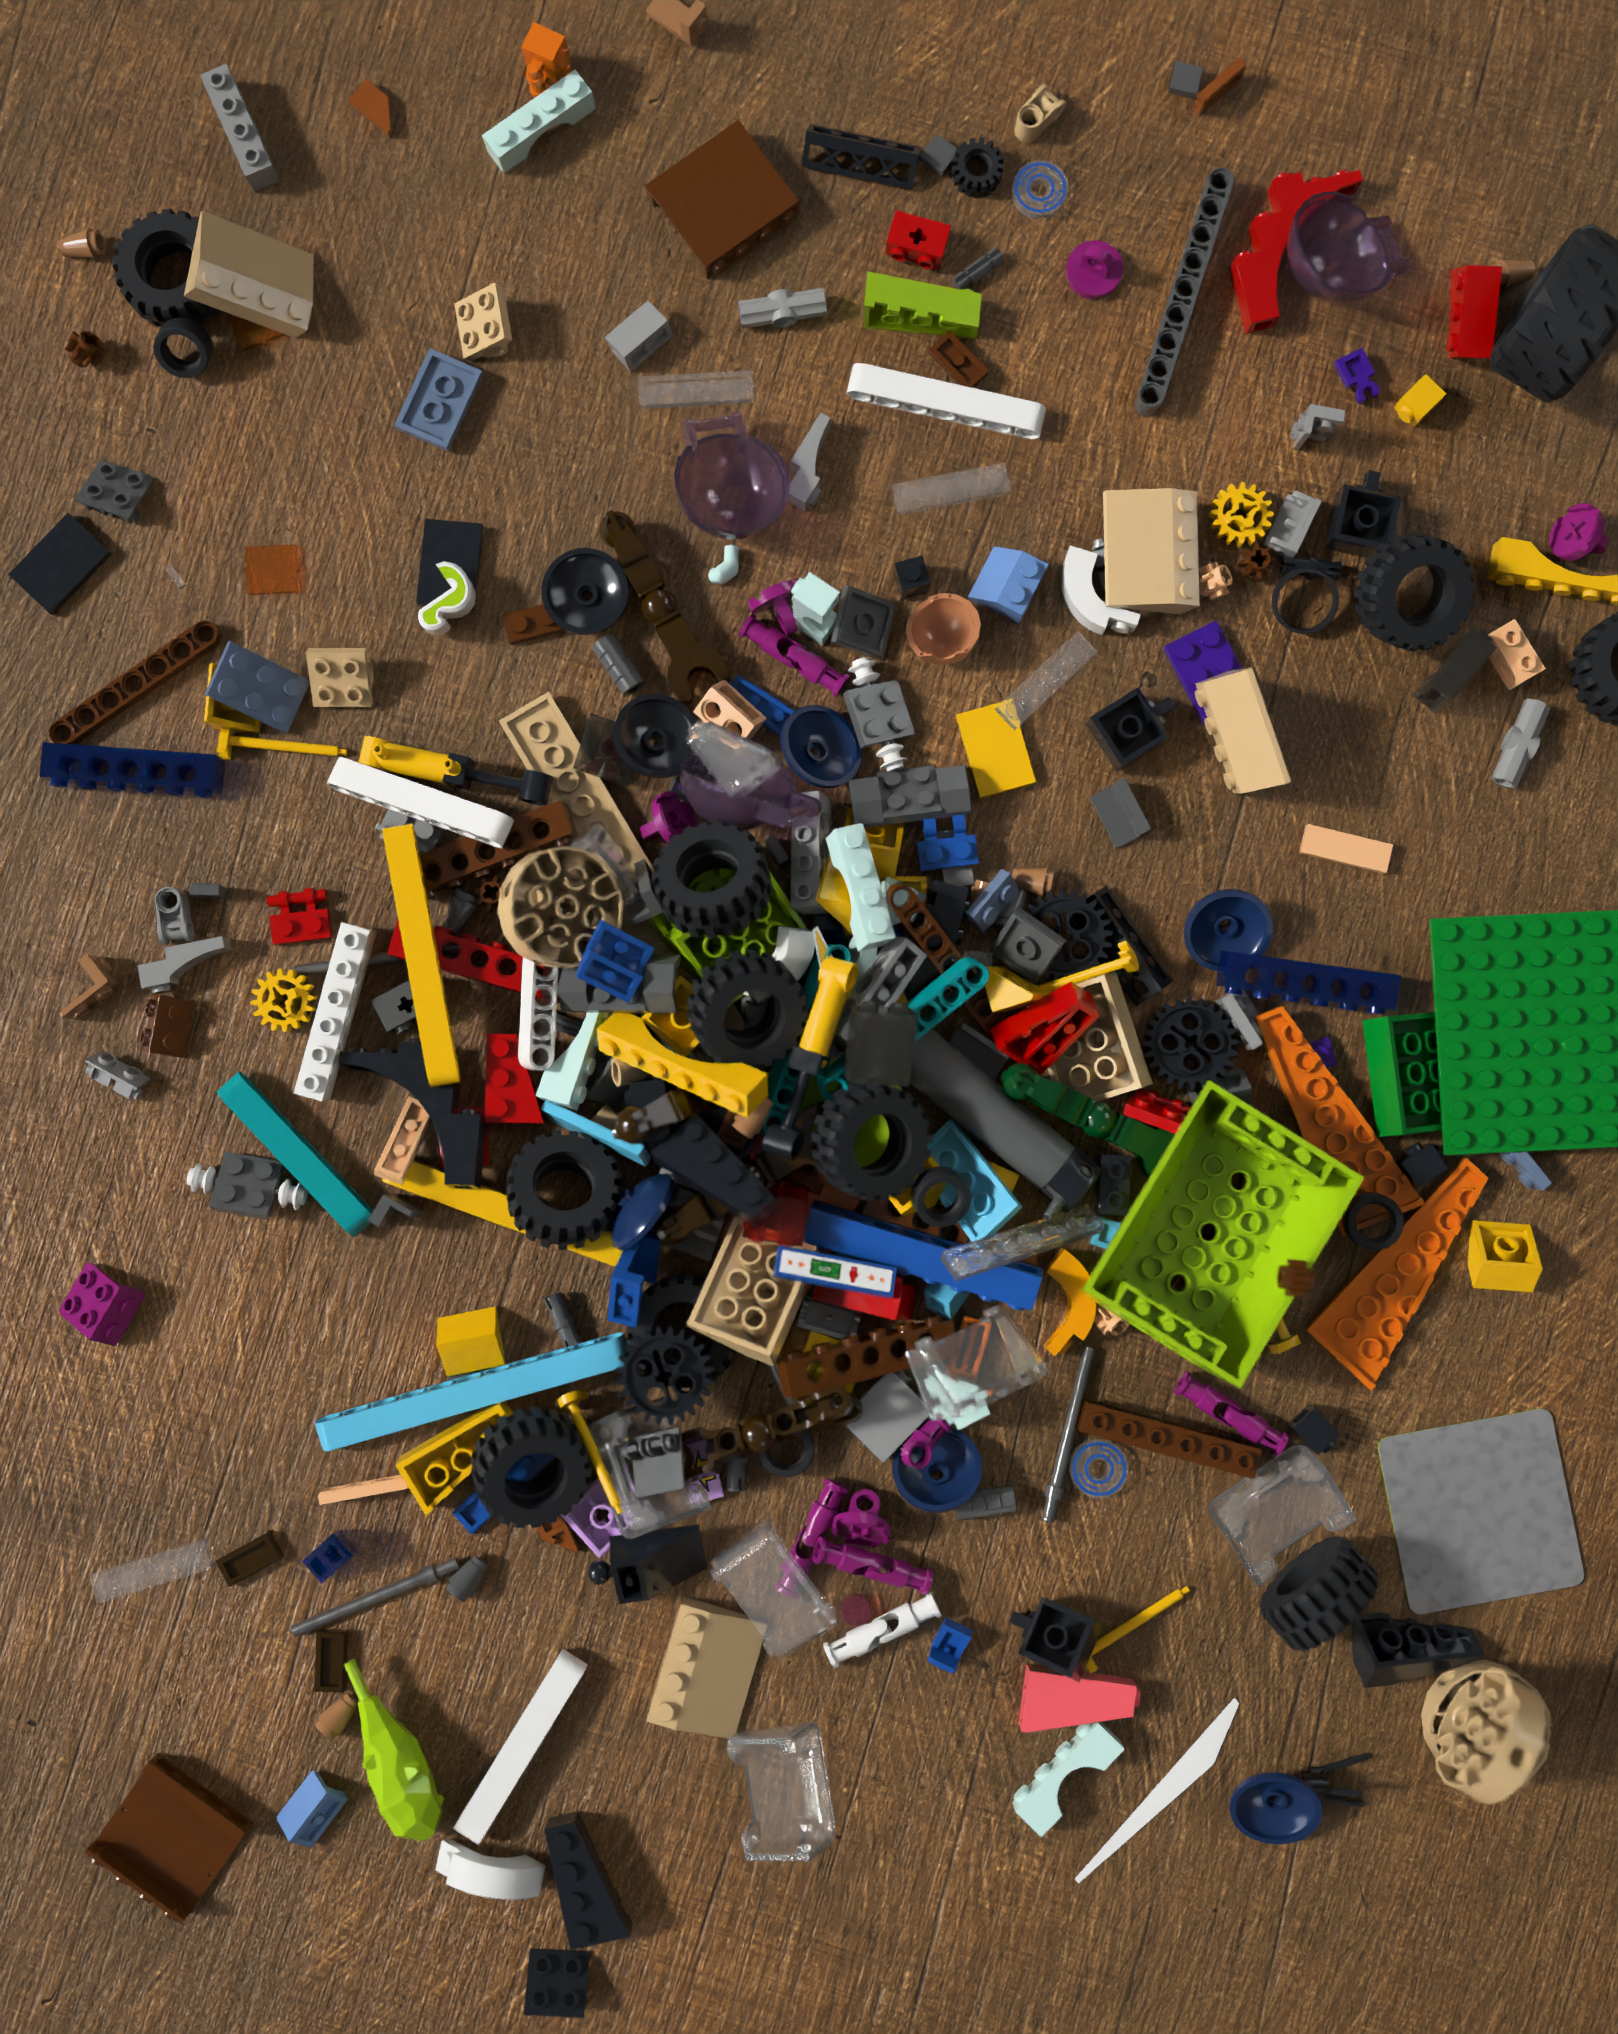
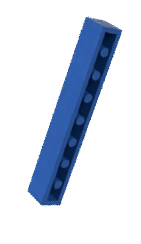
M815 1199L811 1205L801 1239L803 1242L816 1246L818 1250L826 1248L836 1251L835 1253L840 1257L849 1259L856 1257L865 1262L896 1267V1273L899 1275L909 1276L912 1274L921 1277L924 1282L933 1285L942 1283L950 1286L953 1291L958 1293H967L968 1291L978 1294L981 1299L988 1302L998 1300L1008 1303L1007 1305L1010 1308L1018 1311H1024L1025 1309L1032 1311L1042 1281L1043 1268Z

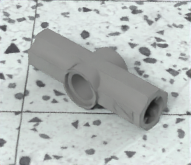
M823 288L794 293L790 289H779L769 293L767 297L738 301L742 329L769 324L782 328L791 326L800 319L827 315Z
M1529 698L1524 700L1514 726L1508 730L1502 741L1501 750L1503 751L1491 777L1496 784L1512 789L1518 786L1527 762L1533 758L1540 745L1541 738L1539 734L1551 709L1546 703Z

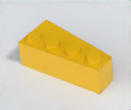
M506 1401L480 1409L400 1456L395 1466L426 1516L471 1473V1456L476 1451L474 1446L478 1438L485 1437L483 1431L490 1424L496 1425L498 1423L497 1419L504 1414L506 1417L513 1415Z

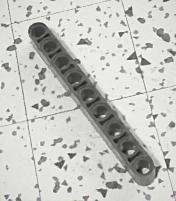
M1223 167L1212 170L1204 186L1141 380L1134 406L1138 414L1143 417L1154 416L1164 400L1231 193L1234 177L1230 170ZM1213 184H1220L1224 189H1217ZM1204 210L1213 211L1215 216L1207 215ZM1202 236L1207 242L1201 243L1195 237ZM1187 263H1194L1199 269H1191L1187 266ZM1185 289L1190 293V296H1183L1178 290ZM1169 316H1177L1181 319V322L1174 323L1170 320ZM1168 342L1172 345L1173 349L1166 350L1160 343ZM1152 369L1162 370L1165 376L1157 377L1152 373ZM1143 396H1152L1156 403L1149 404L1145 402Z

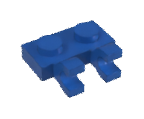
M964 814L952 816L951 822L954 837L937 839L935 818L923 819L922 825L925 841L916 843L920 872L979 864L975 834L966 835Z

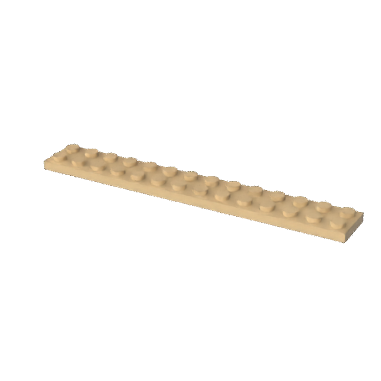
M550 693L543 694L499 720L527 770L553 776L547 804L549 805L559 800L567 803L579 835L571 839L573 848L587 850L603 860L611 870V875L616 881L617 889L621 891L624 902L621 929L652 945L655 948L652 954H673L648 920L633 926L628 921L623 891L638 884L634 863L645 859L652 873H654L653 866L599 775L583 769L589 759ZM680 963L676 971V980L680 975H687L694 982L693 977ZM733 1003L726 1010L729 1016L723 1022V1026L730 1030H745L744 1020ZM701 1045L695 1049L694 1052L699 1061L717 1063L712 1056L705 1052Z

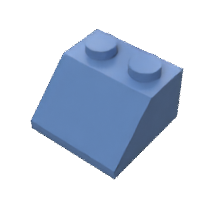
M994 546L968 599L1019 624L1046 572L1048 563L1024 551Z

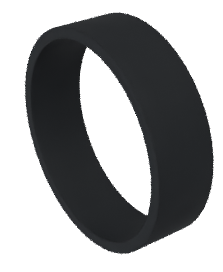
M1298 568L1285 574L1276 584L1271 600L1272 610L1279 623L1288 630L1299 634L1315 633L1326 627L1333 620L1339 606V593L1333 580L1325 573L1313 568ZM1305 572L1317 573L1325 578L1332 590L1333 601L1328 615L1322 622L1311 628L1297 629L1288 626L1278 611L1277 601L1281 588L1290 578L1297 574Z

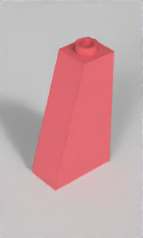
M1026 1663L1019 1726L1022 1732H1033L1133 1717L1134 1707L1138 1708L1140 1704V1689H1137V1685L1131 1678L1084 1672L1079 1683L1045 1666Z

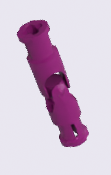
M751 614L747 618L739 632L740 637L744 638L746 636L760 645L759 648L771 657L792 669H797L805 679L815 685L819 683L831 691L833 697L837 698L850 678L848 674L842 675L831 668L828 661L817 654L806 651L802 645L775 627L770 628L756 619L757 616L755 614ZM782 645L791 646L786 657L782 656L778 651V648Z
M1188 1371L1178 1380L1173 1391L1174 1394L1177 1396L1181 1394L1195 1403L1196 1408L1229 1427L1234 1426L1241 1436L1252 1443H1260L1271 1450V1454L1275 1457L1280 1455L1289 1440L1288 1433H1281L1268 1425L1267 1420L1256 1413L1243 1410L1238 1402L1211 1385L1205 1386L1195 1380ZM1227 1402L1229 1404L1224 1406L1222 1416L1214 1412V1407L1218 1403Z
M825 1477L823 1481L825 1486L819 1499L814 1500L808 1513L807 1527L804 1526L800 1530L785 1561L786 1569L780 1581L774 1585L779 1592L795 1599L799 1597L798 1589L805 1575H809L814 1565L812 1561L813 1554L811 1556L804 1555L800 1550V1541L802 1540L806 1546L815 1547L820 1536L825 1537L823 1533L832 1525L834 1516L838 1514L836 1509L843 1494H847L849 1488L828 1477Z
M820 1536L813 1550L812 1561L816 1564L823 1562L834 1565L837 1570L854 1575H862L868 1579L899 1588L906 1586L918 1590L920 1594L926 1595L932 1584L933 1571L931 1568L926 1567L923 1570L910 1566L907 1561L869 1552L845 1543L842 1545L828 1542L825 1537ZM882 1566L885 1568L886 1573L880 1572Z

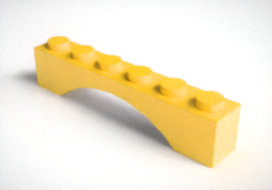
M1501 537L1492 547L1487 579L1496 580L1497 584L1505 586L1520 584L1525 585L1527 590H1553V593L1559 596L1575 594L1582 596V599L1587 601H1599L1602 599L1611 601L1612 605L1618 606V575L1590 576L1569 571L1553 563L1528 541Z
M613 1013L597 1028L599 1051L747 1118L768 1096L766 1073L744 1063H707L678 1055L662 1046L653 1038L642 1018L630 1013Z

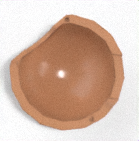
M940 593L929 596V599L917 606L911 617L908 618L906 626L908 644L920 659L928 663L952 664L964 660L971 654L978 643L981 627L978 611L969 600L957 594Z

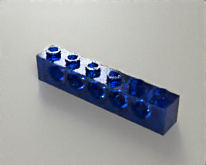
M43 742L39 777L49 781L50 786L68 788V783L79 784V788L97 790V785L108 786L107 790L125 792L126 787L136 788V792L144 794H154L156 789L165 790V794L173 796H183L184 792H194L196 797L212 798V794H222L225 760L215 754ZM79 761V769L75 773H71V765ZM104 763H108L107 773L100 776V767ZM133 765H137L138 771L136 775L129 778L128 770ZM166 767L167 773L165 777L158 780V770ZM191 769H195V778L190 782H186V773Z
M1221 951L1216 986L1225 987L1224 993L1242 995L1243 989L1254 991L1253 997L1271 999L1272 993L1282 995L1281 1001L1295 1003L1300 1002V997L1311 999L1310 1005L1328 1007L1329 1001L1338 1002L1339 1008L1356 1011L1357 1005L1367 1006V1012L1385 1015L1386 1009L1396 1010L1401 975ZM1252 967L1256 972V977L1252 983H1248L1245 979V973ZM1278 972H1282L1284 975V982L1280 987H1277L1274 983V977ZM1310 976L1313 985L1310 990L1306 991L1303 988V980L1305 977ZM1335 980H1339L1341 990L1338 994L1334 995L1331 986ZM1364 984H1367L1369 994L1363 999L1360 995V989Z

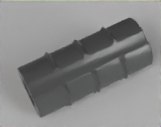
M613 634L606 635L594 643L592 650L623 697L633 694L644 685V681L637 672V669L633 666Z
M996 1486L995 1488H981V1490H977L967 1503L954 1510L956 1520H973L975 1518L1015 1513L1016 1504L1012 1486Z

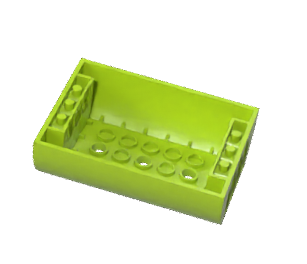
M1209 1080L1205 1083L1081 1291L1100 1306L1191 1363L1241 1388L1294 1298L1293 1296H1286L1285 1289L1279 1288L1277 1285V1273L1280 1265H1287L1288 1259L1307 1261L1306 1268H1312L1364 1177ZM1237 1172L1245 1177V1185L1240 1190L1235 1189L1231 1184V1178ZM1206 1223H1210L1215 1228L1214 1237L1208 1241L1201 1236V1228ZM1176 1274H1180L1185 1280L1184 1288L1178 1292H1175L1170 1286V1280Z

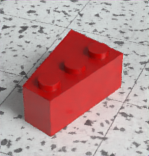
M1465 265L1451 270L1450 333L1446 343L1449 358H1490L1494 344L1502 266Z
M1070 981L1041 998V1000L1034 1002L990 1028L999 1051L1019 1063L1030 1064L1041 1076L1101 1015L1092 994Z
M487 1034L485 1122L548 1124L546 1116L540 1110L542 1104L540 1098L536 1096L538 1089L532 1070L525 1069L519 1062V1035Z
M896 1276L893 1297L891 1299L815 1285L812 1299L895 1321L912 1320L919 1285L903 1282V1277Z

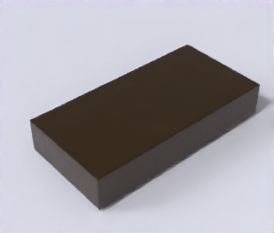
M270 1530L217 1559L216 1563L226 1583L231 1587L282 1559L284 1555Z
M318 1629L316 1631L314 1692L344 1693L346 1691L347 1671L344 1664L347 1662L348 1630Z

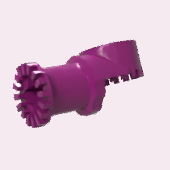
M933 1411L929 1415L927 1422L919 1430H915L912 1433L913 1435L903 1444L904 1447L901 1448L902 1453H900V1456H902L901 1460L904 1461V1464L917 1469L925 1468L929 1464L932 1451L935 1449L934 1444L944 1433L951 1431L948 1422H943L945 1418L942 1417L940 1419L941 1415ZM919 1446L922 1450V1456L919 1461L914 1463L911 1459V1452L913 1448Z

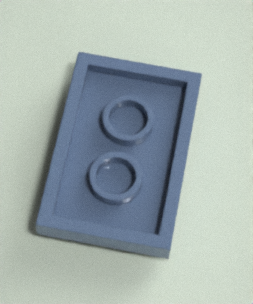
M429 348L394 424L395 428L449 452L483 378L482 370Z
M228 641L204 695L283 733H288L310 680Z

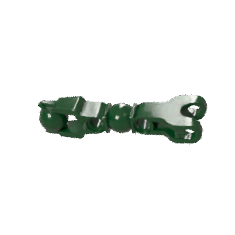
M1023 1062L1015 1063L1003 1071L1001 1075L1003 1087L1010 1097L1016 1100H1028L1038 1108L1082 1127L1084 1132L1090 1137L1102 1138L1134 1154L1141 1173L1148 1178L1175 1135L1155 1126L1149 1127L1122 1113L1115 1112L1114 1108L1107 1102L1095 1101L1067 1085L1039 1077L1036 1069L1030 1064Z

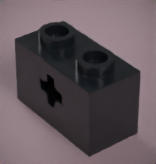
M1097 1154V1164L1102 1168V1172L1095 1182L1094 1213L1127 1215L1129 1211L1132 1156Z

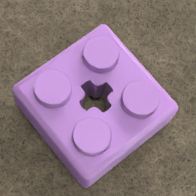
M611 1476L610 1478L622 1502L620 1506L623 1513L617 1514L615 1507L611 1506L598 1477L586 1491L582 1492L584 1497L579 1504H573L571 1506L572 1511L566 1516L561 1515L599 1558L610 1550L609 1536L627 1534L644 1517L641 1509ZM598 1508L609 1511L608 1521L605 1518L597 1519Z

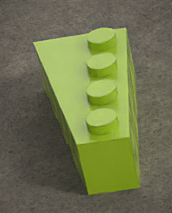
M867 271L863 328L942 336L950 330L956 337L976 339L979 328L982 294L970 289H955Z

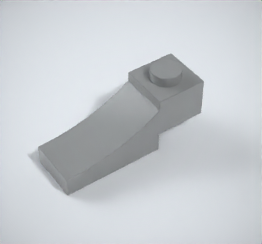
M823 413L819 414L791 459V471L795 472L796 475L785 491L786 501L805 512L810 504L814 506L822 494L820 478L815 476L818 455L824 439L830 430L831 418Z
M220 936L164 948L166 960L137 965L141 988L152 990L153 994L171 991L170 986L179 985L178 979L196 964L220 953L232 951L230 939Z

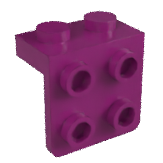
M87 1263L63 1301L59 1312L60 1315L89 1340L116 1346L146 1295L139 1289L118 1284L98 1266Z

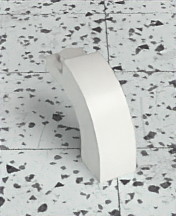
M1069 546L1061 572V589L1064 601L1071 614L1087 629L1100 635L1104 633L1107 625L1112 626L1111 629L1118 633L1127 634L1128 631L1134 632L1141 614L1121 608L1106 607V603L1097 596L1093 588L1092 572L1098 554Z
M778 926L776 948L772 956L776 961L780 960L798 981L807 970L813 957L815 942L812 930ZM762 990L743 993L753 999L771 997L769 992Z
M446 1839L441 1842L436 1871L447 1877L446 1884L461 1891L488 1898L516 1900L533 1898L540 1895L546 1866L527 1855L509 1858L482 1855L452 1839Z

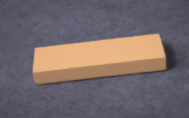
M1307 824L1305 825L1299 854L1385 874L1387 873L1393 844Z
M408 1096L374 1170L375 1176L403 1185L432 1121L418 1099Z
M401 1474L325 1488L318 1494L319 1504L322 1505L404 1490L409 1487Z

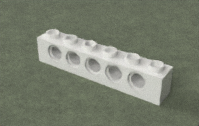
M341 922L294 1094L318 1101L331 1099L340 1067V1051L345 1049L377 931Z

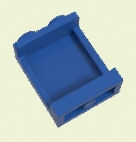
M646 1233L635 1245L622 1252L611 1276L608 1321L637 1327L640 1320L643 1282L655 1283L657 1280L661 1240L656 1235Z

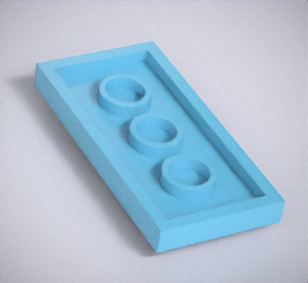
M949 1119L932 1136V1143H928V1149L931 1150L930 1155L939 1166L950 1167L958 1172L970 1189L971 1202L969 1210L957 1223L973 1244L981 1247L1023 1206L956 1121ZM947 1182L939 1197L946 1208L951 1206L956 1199L957 1189L954 1184Z

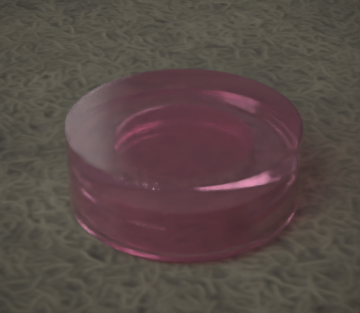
M854 1593L844 1598L841 1604V1615L846 1623L852 1626H859L868 1620L871 1610L866 1597Z

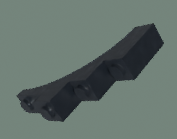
M409 1038V1042H399L398 1053L397 1050L388 1048L379 1049V1053L368 1052V1049L359 1047L350 1048V1052L340 1051L339 1063L346 1069L371 1072L391 1079L406 1088L418 1099L430 1116L440 1138L444 1157V1184L451 1189L481 1190L486 1135L485 1118L478 1114L477 1110L462 1109L460 1114H458L460 1083L430 1088L420 1038Z

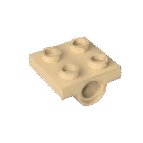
M494 282L454 304L463 359L473 361L481 356L489 358L499 357L508 352L507 343L512 341L502 284Z
M367 648L307 649L306 658L313 707L372 706L374 674L372 661L368 659Z

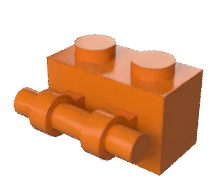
M533 22L521 49L527 68L526 78L530 85V93L535 98L547 90L546 85L551 87L571 73L573 66L571 65L565 36Z

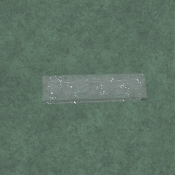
M753 370L638 377L640 409L754 403Z
M1005 462L892 484L897 516L1010 494L1011 491Z
M1077 631L994 710L1015 731L1098 651Z
M207 1538L94 1572L89 1577L96 1602L99 1604L209 1570L214 1567Z

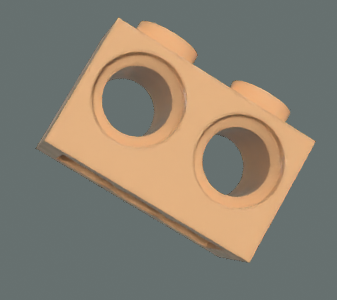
M1515 619L1479 641L1509 691L1546 669Z
M726 680L711 686L693 711L700 717L704 725L712 728L726 745L735 750L749 743L767 719ZM715 703L719 705L721 712L716 708ZM737 723L741 726L742 731L737 727Z

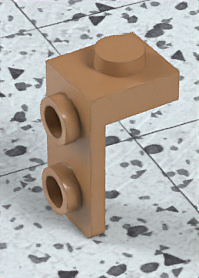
M653 0L646 9L649 17L690 46L704 32L708 24L706 5L699 0H695L690 8L679 0Z
M86 954L78 960L95 985L61 1010L59 1014L62 1018L79 1019L89 1012L90 1009L88 1007L95 1001H102L112 994V988L118 983L109 972L112 970L111 966L103 957Z

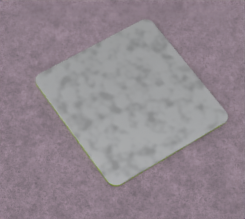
M1528 1410L1387 1436L1380 1440L1378 1453L1408 1605L1413 1612L1426 1614L1577 1586L1582 1582L1584 1570L1552 1415L1547 1410Z

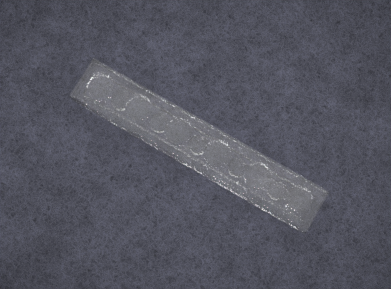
M1086 1204L1071 1209L1067 1213H1059L1052 1220L1043 1218L942 1252L940 1260L953 1278L959 1281L1102 1232L1105 1224L1093 1209Z

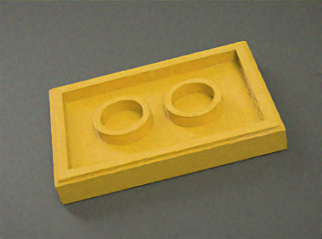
M1012 699L956 714V720L979 799L1036 783Z

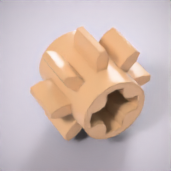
M1214 562L1199 568L1201 574L1199 576V593L1202 596H1209L1210 600L1229 593L1227 586L1232 584V575L1225 565L1218 566V563Z
M1099 1304L1096 1307L1097 1316L1094 1318V1322L1103 1335L1110 1332L1116 1336L1127 1330L1130 1325L1129 1323Z

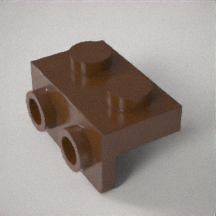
M153 994L152 999H148L145 1008V1016L149 1017L147 1028L142 1029L140 1036V1045H143V1052L184 1058L195 1001Z

